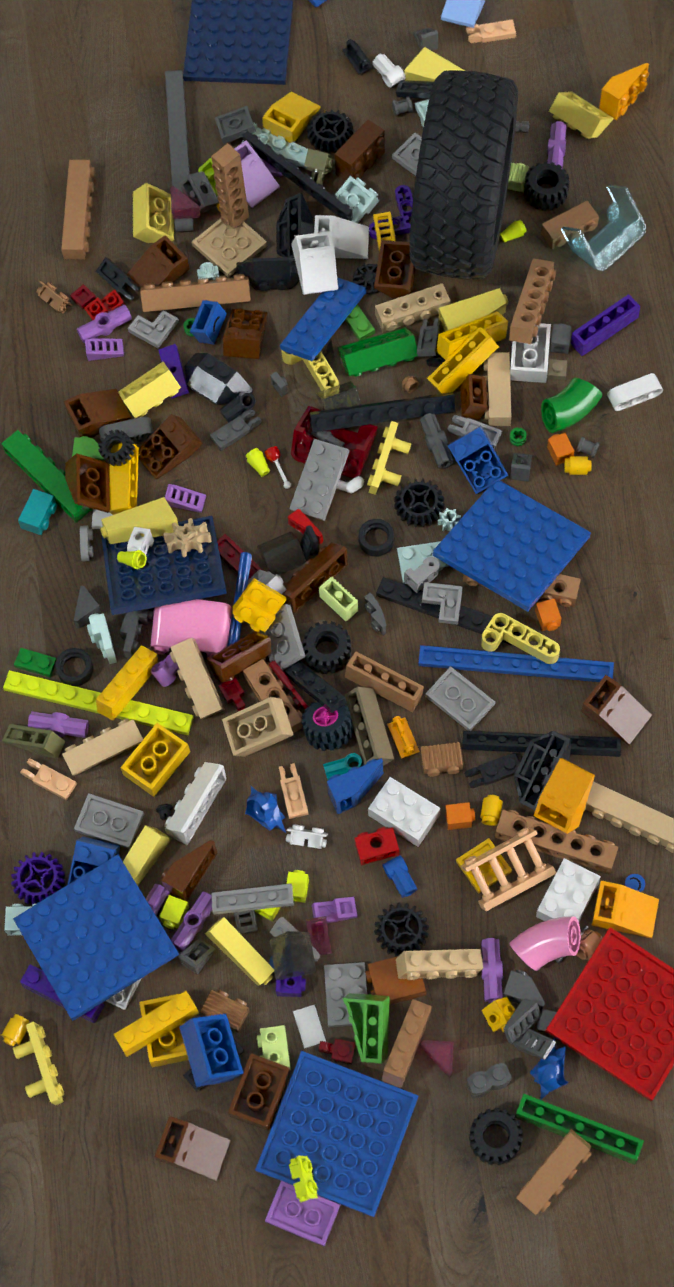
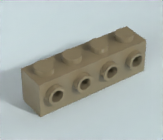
M356 687L346 693L344 696L346 697L347 706L351 714L352 724L364 765L372 759L379 760L382 758L383 766L394 760L374 688Z

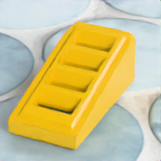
M391 212L373 214L379 252L381 240L396 241ZM388 219V222L378 223V220ZM389 226V229L379 230V228ZM390 234L389 237L381 238V235Z

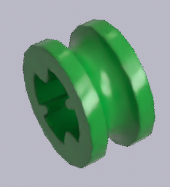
M195 318L187 319L183 325L185 334L190 337H194L190 332L191 328L189 326L193 325Z
M519 427L512 429L510 432L511 444L514 446L524 445L527 436L526 431ZM515 435H516V436L521 435V439H520V438L515 439Z

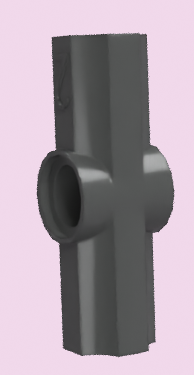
M426 414L420 418V423L425 434L428 450L432 451L438 468H447L453 464V459L448 449L446 435L443 430L441 431L435 414Z

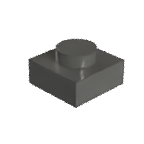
M277 372L270 375L271 385L279 395L283 397L288 394L286 379L283 376L280 377Z

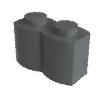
M500 1063L491 1066L487 1071H479L468 1077L466 1085L472 1098H480L487 1095L491 1090H500L508 1086L511 1082V1075L506 1064Z

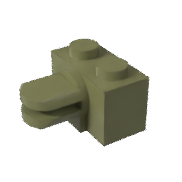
M308 149L304 166L306 170L312 171V180L317 184L323 185L325 174L327 175L328 172L331 173L335 169V155Z

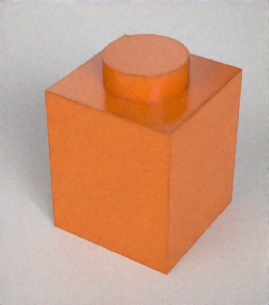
M566 433L555 434L548 439L547 448L556 466L565 463V458L574 456V449Z
M555 599L536 603L535 612L541 630H556L561 625V616Z
M469 802L446 805L445 807L448 830L472 827V821L475 820L474 808L470 809Z

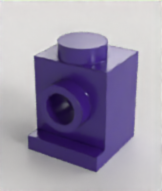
M277 971L276 995L301 997L302 991L306 990V979L302 978V973H283ZM288 981L295 982L292 986L287 985Z

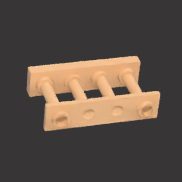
M531 828L521 829L517 832V836L478 857H469L465 860V864L461 865L464 871H472L482 891L483 899L479 900L478 903L483 910L488 911L556 874L552 865L542 862L531 837L537 835L536 830ZM522 842L525 843L536 866L534 868L535 871L529 874L525 872L513 848ZM505 851L518 874V880L512 883L507 881L496 856ZM487 861L490 862L501 885L500 890L494 893L490 891L478 867Z

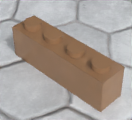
M358 652L354 653L346 665L345 678L363 687L374 688L376 694L411 712L415 710L422 698L424 686Z
M412 999L384 1068L383 1082L402 1088L430 1018L432 1006Z
M571 1129L519 1191L516 1199L535 1215L539 1211L544 1212L551 1203L548 1201L553 1194L557 1196L564 1188L562 1183L565 1179L571 1180L578 1170L575 1167L580 1161L584 1164L590 1157L591 1153L589 1150L591 1145Z

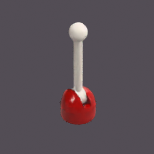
M277 446L271 447L264 454L270 462H275L284 481V487L289 489L291 483L287 481L278 462L280 451Z

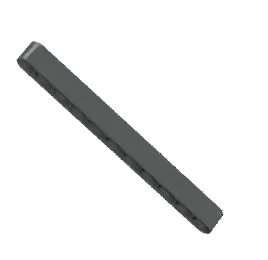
M183 70L165 71L176 232L194 230L193 211L179 185L190 174Z

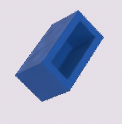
M203 300L190 332L200 343L215 344L227 313L218 302Z

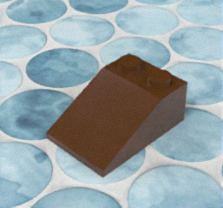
M76 453L65 463V480L75 504L109 513V464L105 461Z
M209 840L174 862L170 868L164 870L161 876L162 883L170 891V895L186 902L189 900L217 855L215 842Z
M250 1053L230 1105L229 1116L269 1131L290 1067Z

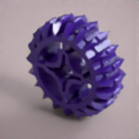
M34 852L32 853V858L25 855L26 861L19 860L20 867H14L17 873L11 874L12 879H14L11 885L15 887L13 891L15 894H19L18 898L20 900L25 898L24 902L26 904H29L31 900L32 904H37L38 901L41 902L62 889L60 885L66 882L63 879L65 872L61 871L63 869L62 864H58L57 858L52 859L51 854L45 857L43 852L39 854V857ZM43 865L49 867V869L39 870L35 866ZM30 870V876L23 882L25 874ZM35 873L41 878L42 885L35 879ZM54 875L51 885L47 888L46 883L50 879H52L51 876ZM34 888H38V889H40L42 892L33 893V892H30V891H27V890H28V889H31V890H32V889H34Z

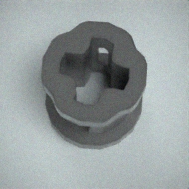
M409 97L400 101H392L395 116L404 112H413Z
M582 436L576 452L586 453L594 459L600 443H593Z

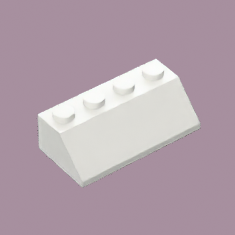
M204 762L202 767H198L194 775V781L192 784L189 783L185 789L184 798L177 802L174 809L175 813L172 817L169 816L165 822L164 827H166L165 831L168 836L186 845L189 844L227 779L224 766L220 764Z

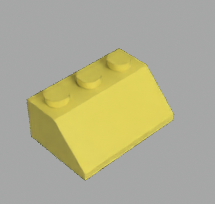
M573 92L558 93L549 112L554 114L553 117L555 119L568 123L567 126L569 128L581 131V135L587 139L598 137L613 120V117Z
M145 183L133 192V237L146 243H155L166 235L172 242L174 241L173 195Z
M161 362L118 391L133 416L137 418L138 416L143 417L153 406L161 405L168 396L172 397L177 394L181 387L165 363Z

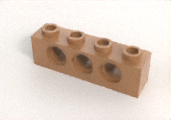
M262 659L244 669V678L258 700L261 702L274 695L279 696L283 701L285 710L289 712L287 716L292 732L295 733L302 729V713L299 709L295 710L293 699L289 694L286 695L284 693V685L280 679L276 680L274 677V671L269 666L270 663L266 664ZM263 680L270 681L267 685L260 684Z

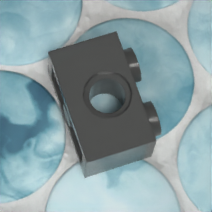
M203 171L189 174L179 183L195 214L210 211L219 203Z

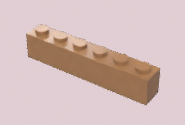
M69 160L61 248L64 259H85L86 252H89V243L87 241V237H90L88 222H91L89 207H92L93 204L90 194L94 191L92 178L95 177V168L91 166L90 160Z
M244 274L234 275V278L219 276L216 277V280L200 278L198 282L181 280L178 284L163 282L159 286L150 283L145 284L140 290L143 312L198 307L203 300L214 301L219 304L251 301L248 276L244 277Z

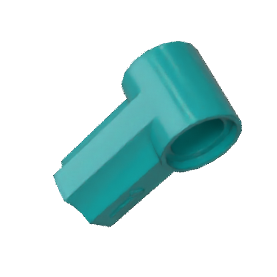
M350 753L345 758L323 764L327 780L336 774L343 775L352 768L349 766L352 762H358V767H362L361 757L356 753Z

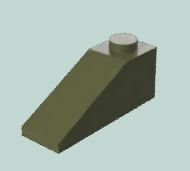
M9 724L2 739L4 743L56 759H58L65 743L62 738L51 730Z

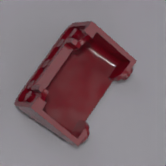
M311 406L307 407L294 429L291 447L293 459L304 464L314 439H317L308 433L311 427L310 412L321 411ZM371 424L361 425L358 433L343 428L326 430L327 432H332L334 437L345 443L342 446L343 448L350 450L341 475L350 478L360 476L377 435L378 426Z

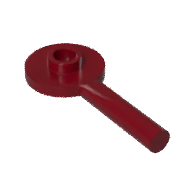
M275 660L272 661L269 666L281 682L295 696L292 698L299 708L302 706L306 709L308 707L294 689L287 675Z

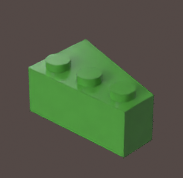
M349 993L343 997V1001L347 1006L348 1018L350 1023H352L361 1062L382 1064L388 1058L389 996Z

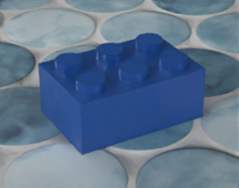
M226 1014L192 1018L180 1026L196 1087L230 1082L243 1074Z

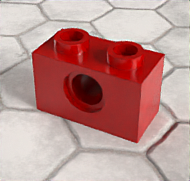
M382 827L373 833L363 832L354 838L361 866L399 856V847L393 827ZM375 841H378L382 844L379 848H374L371 846V844Z

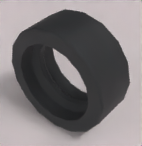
M382 519L366 521L359 529L358 539L360 548L370 556L379 557L387 554L394 545L392 526ZM373 529H381L386 532L387 541L380 546L369 545L365 540L366 533Z
M79 648L66 649L57 657L55 663L56 672L63 683L71 686H81L92 677L93 663L88 653ZM71 658H81L85 662L86 668L82 674L70 677L64 673L63 666Z

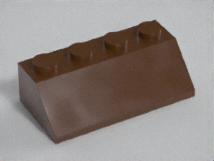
M331 542L328 546L322 547L314 559H309L302 570L296 571L287 583H283L287 589L282 593L286 597L284 604L291 606L293 614L319 592V587L330 577H335L348 565L347 549L344 546Z

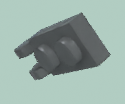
M435 318L433 326H429L428 319H423L417 347L418 357L436 356L438 334L440 333L439 318Z
M251 408L245 411L242 416H238L212 433L210 438L222 451L249 434L251 430L260 425L262 420L260 417H256L248 424L246 423L255 414V411Z

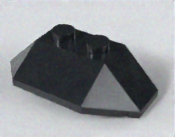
M301 193L286 199L284 203L286 205L276 222L277 254L281 257L294 258L291 244L295 236L313 234V216Z
M253 258L237 262V273L244 274V277L248 276L249 285L255 290L292 289L300 282L295 258Z
M195 353L184 366L187 387L215 405L228 404L242 391L251 394L253 392V389L236 370L209 353ZM248 395L243 397L242 403L247 400Z
M551 731L530 740L514 775L520 803L536 810L538 800L559 759L563 758L568 761L570 758V738L556 731Z

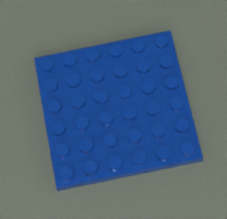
M498 481L487 488L433 550L432 556L528 612L590 538L591 532L502 481Z
M119 855L114 856L13 918L72 1021L179 955Z
M301 1051L255 1171L294 1186V1183L300 1182V1178L292 1179L289 1164H291L290 1159L297 1158V1156H308L312 1163L313 1180L317 1184L318 1196L375 1217L419 1096Z

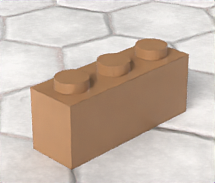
M586 201L544 222L541 234L552 249L561 247L567 241L577 239L581 234L594 230L598 226L599 216L590 203Z

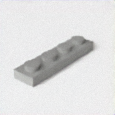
M292 884L212 893V912L214 915L294 906Z

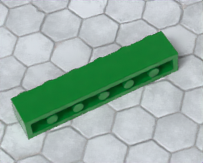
M19 430L14 432L1 443L4 452L45 493L53 495L56 504L77 523L92 508L75 504L65 480L64 470H58L55 467V462L50 457L46 458L43 455L42 449L38 445L34 446L27 434H22Z
M524 1093L515 1116L517 1119L563 1137L572 1129L588 1142L591 1148L634 1165L638 1160L644 1140Z

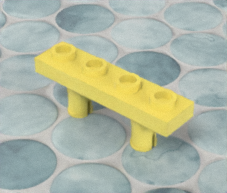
M391 421L390 426L385 427L382 436L385 438V442L380 443L377 452L380 454V458L374 461L372 469L375 470L374 475L370 474L367 483L370 486L368 493L376 495L379 484L382 481L396 486L399 485L402 475L386 471V461L392 449L408 454L411 443L396 439L395 433L398 426L396 422Z
M35 1022L26 1024L30 1041L13 1047V1051L17 1059L35 1053L42 1075V1080L25 1086L26 1093L31 1098L47 1092L50 1103L55 1105L63 1103L62 1096L64 1091L56 1079V1076H58L57 1069L50 1061L52 1056L51 1050L48 1045H45L43 1039L46 1037L45 1031L42 1026Z

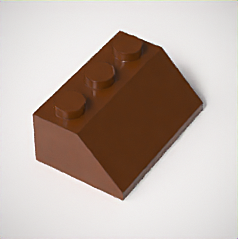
M381 240L374 288L392 299L412 294L416 269L410 260V242Z
M253 631L206 660L215 678L221 682H228L234 678V675L239 672L242 673L244 669L262 659L265 660L271 654V639L264 634Z

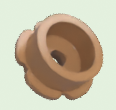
M413 376L406 377L402 382L403 391L408 393L414 392L419 386L417 378Z

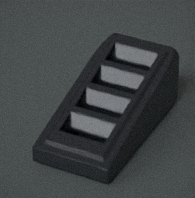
M311 525L306 527L299 545L305 561L311 558L314 559L319 553L318 539Z

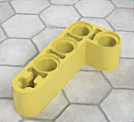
M281 350L282 359L286 364H295L301 360L305 362L326 398L335 399L338 397L339 381L321 351L315 357L317 360L309 361L293 354H287L288 352Z
M495 614L482 634V647L488 652L495 651L502 640H505L547 664H553L558 661L560 646L557 642L506 614ZM501 622V623H503L505 626H503V627H498V626H496V623ZM520 632L522 635L514 636L512 633ZM493 638L495 641L487 642L486 639ZM536 641L538 645L533 646L529 642Z

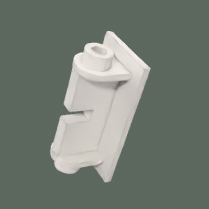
M293 824L292 827L287 829V831H291V834H287L286 842H290L291 845L304 846L305 839H308L307 847L326 848L327 840L323 839V837H327L328 833L324 832L322 828L312 827V830H306L302 825Z

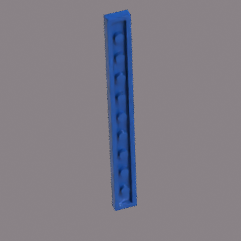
M420 645L419 666L449 669L451 666L457 670L600 682L605 675L613 679L614 662L558 658L556 663L547 664L532 655Z

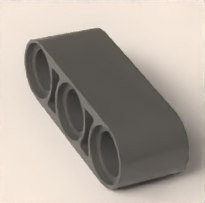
M140 417L108 424L99 429L100 438L104 439L106 438L104 436L105 433L110 435L109 431L111 430L114 433L115 429L122 430L130 437L134 444L146 441L154 433L152 421L149 417Z

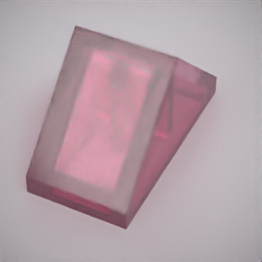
M172 186L171 211L173 219L198 218L200 216L199 205Z
M326 916L306 919L311 945L320 955L331 954Z
M424 1040L421 1043V1048L450 1078L453 1069V1042Z

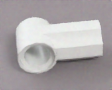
M385 54L376 56L373 66L382 75L388 87L391 88L399 83L400 80L405 79L402 68L398 65L395 66Z

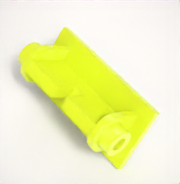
M297 1156V1158L290 1159L291 1164H289L292 1179L300 1178V1182L294 1183L297 1199L299 1198L300 1202L307 1201L308 1199H317L318 1188L313 1180L312 1163L308 1156Z

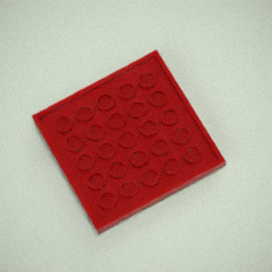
M609 927L545 1031L649 1101H653L674 1066V969Z

